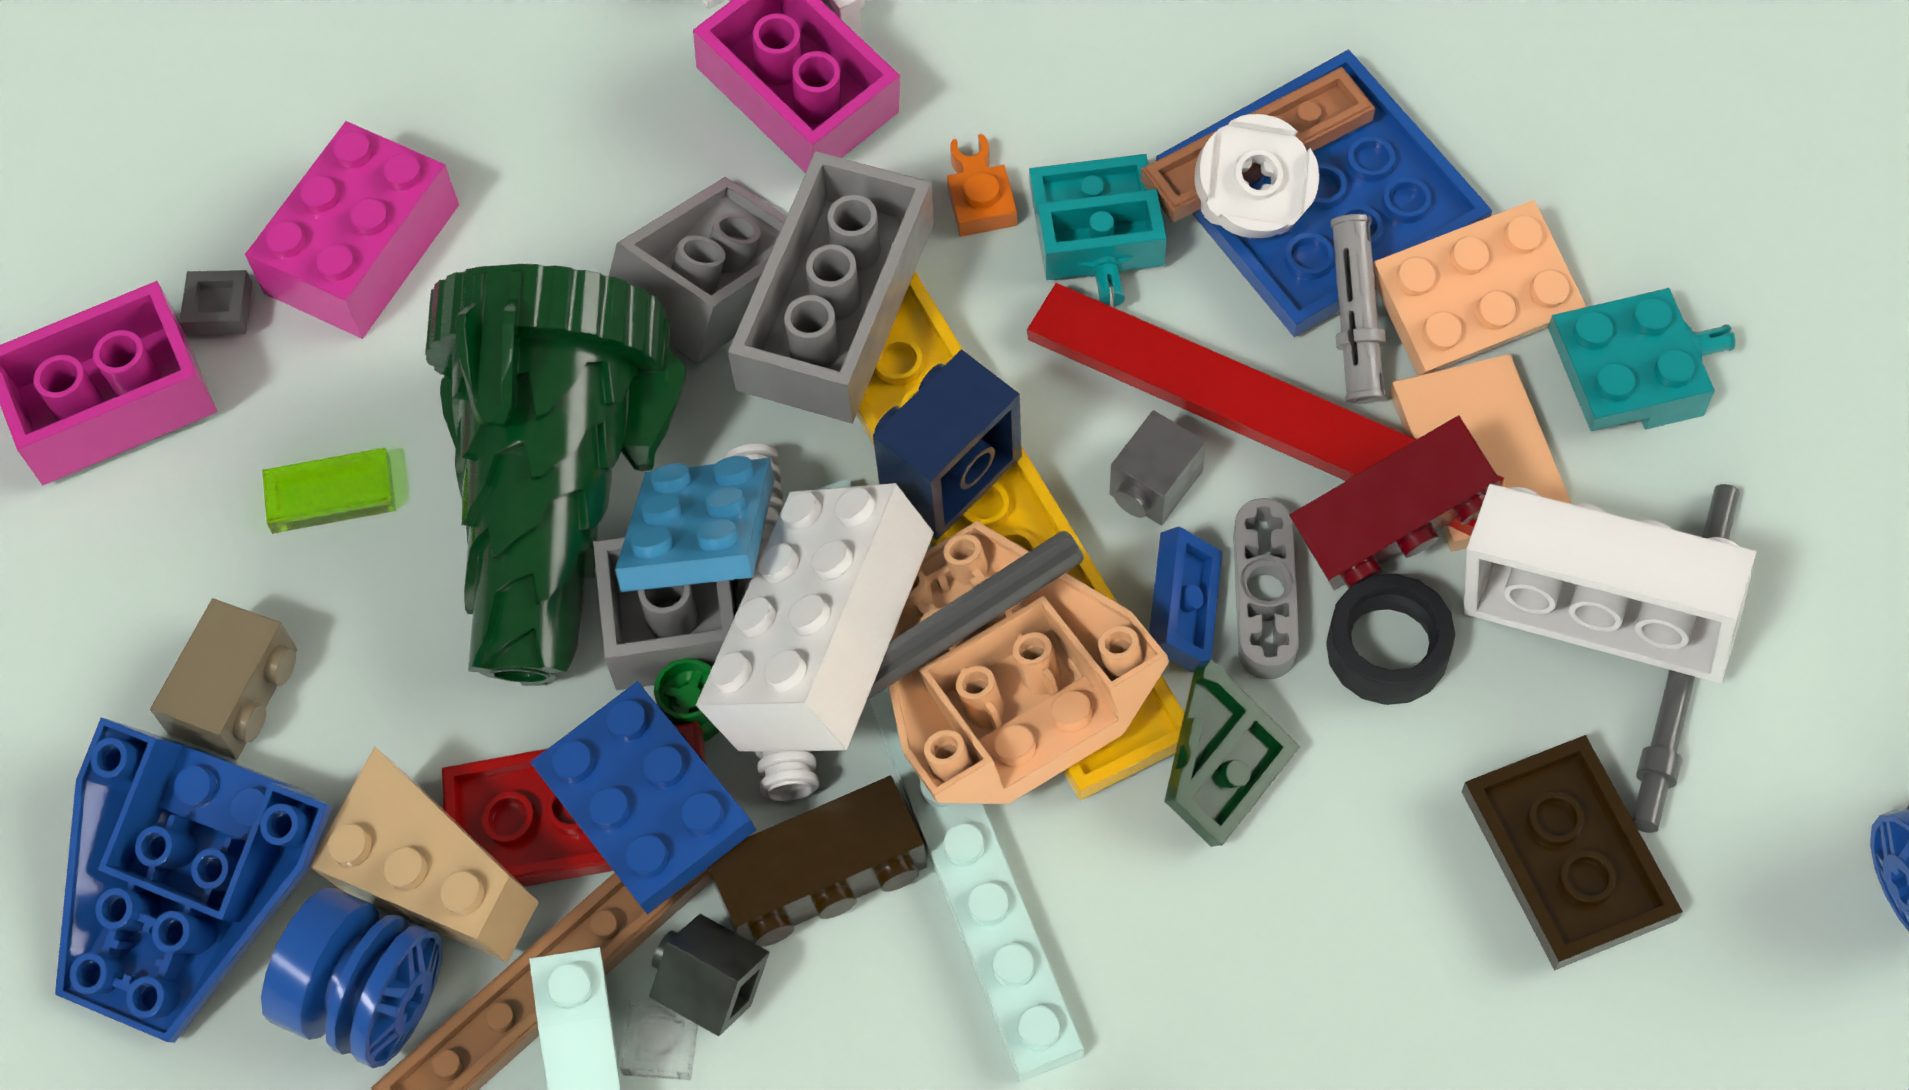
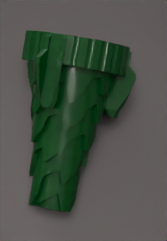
M510 264L481 266L466 269L464 272H455L448 275L445 280H439L434 284V289H431L425 355L427 363L434 366V370L440 375H445L441 380L440 396L443 416L456 449L455 470L462 498L461 525L466 526L468 550L464 602L466 613L473 614L468 672H479L490 678L520 682L522 686L547 685L548 682L556 679L558 672H567L578 646L584 577H595L593 541H597L598 523L608 508L612 468L619 459L621 452L634 470L650 471L654 467L655 453L667 434L685 386L687 369L669 349L670 320L666 319L665 308L660 305V301L655 296L649 295L645 289L639 286L628 284L625 280L604 276L598 272L576 270L564 266Z

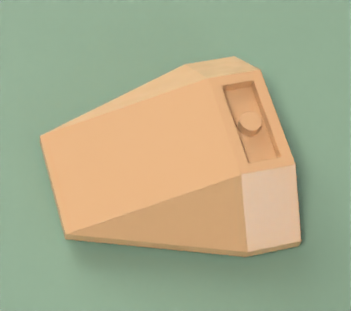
M978 521L926 551L891 641L1029 551ZM1064 573L889 686L901 748L904 756L937 803L1010 804L1122 736L1169 661L1167 654L1130 610Z

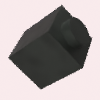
M699 914L678 933L674 930L669 931L659 943L651 963L652 967L657 969V973L649 997L711 1033L720 1036L751 1007L770 952L708 917Z

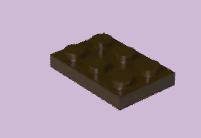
M1586 735L1464 783L1461 792L1554 971L1676 922L1683 913Z

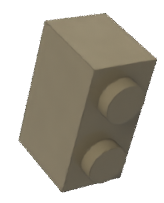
M212 598L153 702L150 711L170 736L238 760L246 743L252 742L259 735L265 722V708L277 686L285 684L291 676L296 662L297 648L281 622Z

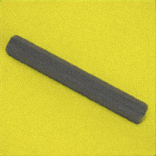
M1066 531L1057 533L890 641L867 699L877 695L1080 564L1084 558L1083 553L1072 535Z

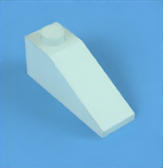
M600 947L530 958L547 1090H621Z

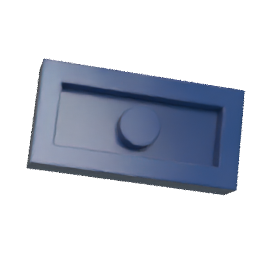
M1178 526L1160 533L1149 634L1167 654L1168 660L1190 672H1194V669L1200 662L1212 659L1222 551Z

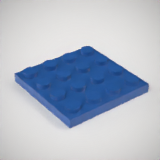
M1349 49L1156 156L1157 161L1228 125L1231 120L1242 115H1248L1340 67L1346 71L1375 107L1373 121L1312 151L1317 159L1319 169L1318 190L1313 203L1287 232L1267 238H1247L1225 230L1221 225L1210 223L1204 217L1201 209L1192 213L1293 337L1300 335L1339 312L1333 229L1330 224L1332 219L1350 214H1365L1367 217H1371L1370 235L1374 262L1491 217L1493 211ZM1264 176L1250 183L1249 186L1260 190L1264 184H1271V177Z

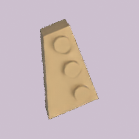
M375 746L310 865L311 869L341 891L372 903L393 914L400 915L416 924L437 931V933L508 963L539 903L520 882L478 844L412 778Z

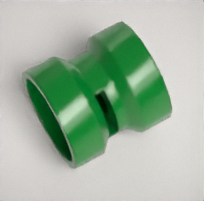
M683 658L673 661L664 667L655 679L653 692L656 703L673 725L697 721L703 729L704 742L708 741L718 734L719 730L700 709L693 713L689 712L698 708L696 703L712 668L698 659Z

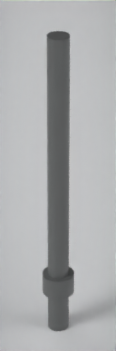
M1727 484L1715 486L1703 538L1720 537L1729 540L1740 496V491L1736 487ZM1669 670L1651 745L1643 748L1636 777L1641 781L1632 820L1638 830L1647 833L1658 831L1668 789L1675 787L1682 764V757L1677 751L1695 681L1694 676Z

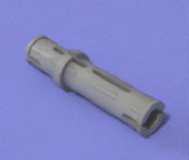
M1365 214L1343 215L1330 221L1331 228L1333 229L1336 284L1338 287L1341 332L1335 336L1336 348L1343 350L1347 393L1345 396L1346 403H1375L1386 399L1380 349L1381 346L1386 344L1385 330L1380 329L1378 326L1375 274L1370 235L1371 217H1367Z

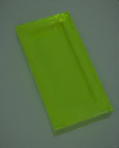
M385 447L262 470L266 523L272 534L396 511L391 461Z

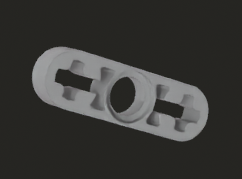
M1268 498L1253 499L1245 503L1239 509L1235 519L1233 544L1239 660L1245 670L1261 679H1276L1288 673L1296 661L1299 646L1293 521L1284 505ZM1255 522H1267L1269 531H1272L1269 555L1258 556L1259 543L1258 533L1254 530ZM1270 575L1281 582L1284 592L1275 600L1263 601L1255 598L1249 592L1247 584L1256 576ZM1274 620L1273 642L1275 646H1279L1274 657L1264 656L1263 648L1259 646L1263 628L1262 621Z

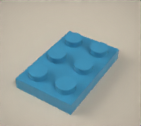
M732 456L724 458L716 464L687 467L681 463H671L660 466L653 471L645 472L615 568L621 592L752 578L774 485L770 458L750 460L745 456Z

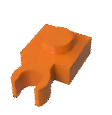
M983 134L978 135L979 152L972 156L963 155L959 151L957 139H953L950 144L951 163L957 174L947 175V188L960 237L1017 226V210L1005 164L989 167V143Z

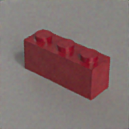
M1458 415L1289 514L1331 587L1333 590H1336L1345 584L1349 588L1370 576L1380 575L1383 570L1379 564L1401 551L1406 558L1424 551L1438 541L1439 536L1436 531L1459 518L1462 525L1477 520L1489 484L1501 486L1500 479Z

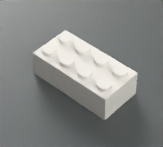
M896 483L793 491L789 493L696 703V706L739 752L847 750L934 534Z
M1489 484L1467 546L1464 615L1722 684L1741 621L1757 551L1742 548L1735 542L1725 538H1703L1675 531L1658 521L1644 520L1639 522L1608 514L1594 505L1583 503L1572 505L1541 497L1536 492L1527 488H1505Z

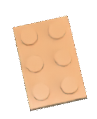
M1535 200L1373 262L1375 287L1418 376L1440 371L1546 329L1549 326L1551 316L1554 314L1587 307Z

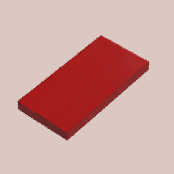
M695 721L674 725L706 764L703 729L699 723ZM547 749L442 768L443 810L524 887L613 871L530 763Z

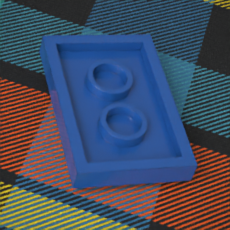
M638 681L530 762L647 915L757 830L751 819Z

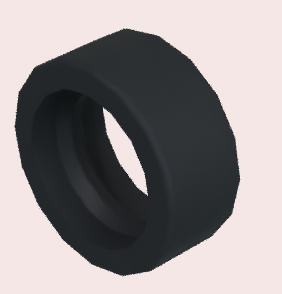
M1399 574L1373 575L1350 586L1335 605L1326 641L1329 665L1341 684L1361 699L1383 705L1410 703L1431 692L1444 676L1456 634L1451 611L1439 593L1418 579ZM1387 609L1407 614L1420 623L1428 635L1429 646L1426 656L1419 664L1406 669L1390 670L1373 665L1360 656L1353 646L1351 634L1353 626L1360 616L1370 611Z

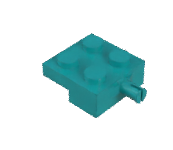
M1147 154L1029 168V184L1046 280L1095 276L1099 301L1110 306V287L1113 305L1116 307L1125 301L1120 273L1126 270L1165 266L1167 238L1157 189L1147 190L1141 182V168L1149 165Z
M1670 288L1554 314L1551 316L1548 326L1590 431L1637 420L1642 421L1646 430L1704 416L1715 390L1702 363V356L1727 350L1731 351L1735 348L1734 332H1731L1732 328L1729 324L1700 332L1692 331L1691 327L1683 320Z

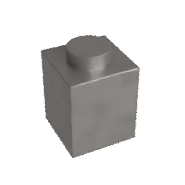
M1152 410L1112 462L1109 495L1114 497L1116 503L1130 515L1138 518L1146 516L1162 526L1202 473L1206 440Z

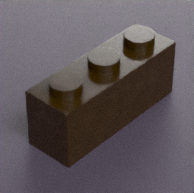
M890 775L747 837L708 867V870L734 932L760 947H766L784 940L792 934L794 926L819 915L821 919H830L847 912L856 904L857 898L881 888L884 892H890L908 885L919 875L918 871L927 868L924 842Z

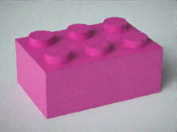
M731 0L693 29L696 68L804 173H806L815 151L842 158L899 113L900 75L821 0Z
M345 121L245 253L263 293L363 339L459 206L446 165Z
M158 281L0 345V406L17 451L42 486L218 412L184 330L179 323V319Z

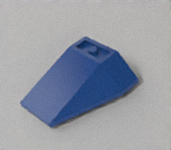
M101 717L75 783L55 995L163 1041L175 1043L309 870L333 805L304 789L208 752Z

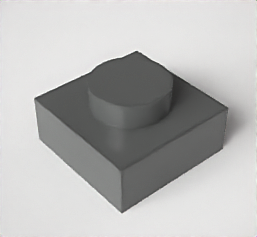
M247 270L187 271L179 320L186 335L246 334L253 286Z

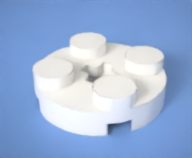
M1263 114L1242 115L1231 120L1228 125L1218 129L1201 149L1195 166V188L1201 200V211L1204 217L1210 223L1221 225L1225 230L1247 238H1267L1287 232L1313 203L1319 184L1317 159L1311 148L1307 151L1303 143L1295 136L1298 131L1279 118ZM1252 163L1260 164L1261 173L1271 177V184H1264L1260 190L1253 189L1249 186V182L1243 179L1242 172H1247Z

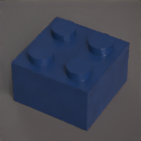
M962 349L946 365L940 363L934 366L921 381L918 392L902 407L894 406L889 409L879 420L873 434L879 485L896 483L934 532L932 538L936 541L1022 457L1020 394Z

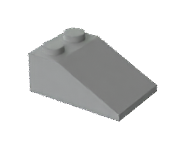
M724 177L617 242L608 277L625 280L628 284L639 286L645 289L649 295L655 296L660 301V305L665 308L666 319L670 320L669 344L698 363L734 338L787 216L727 177Z

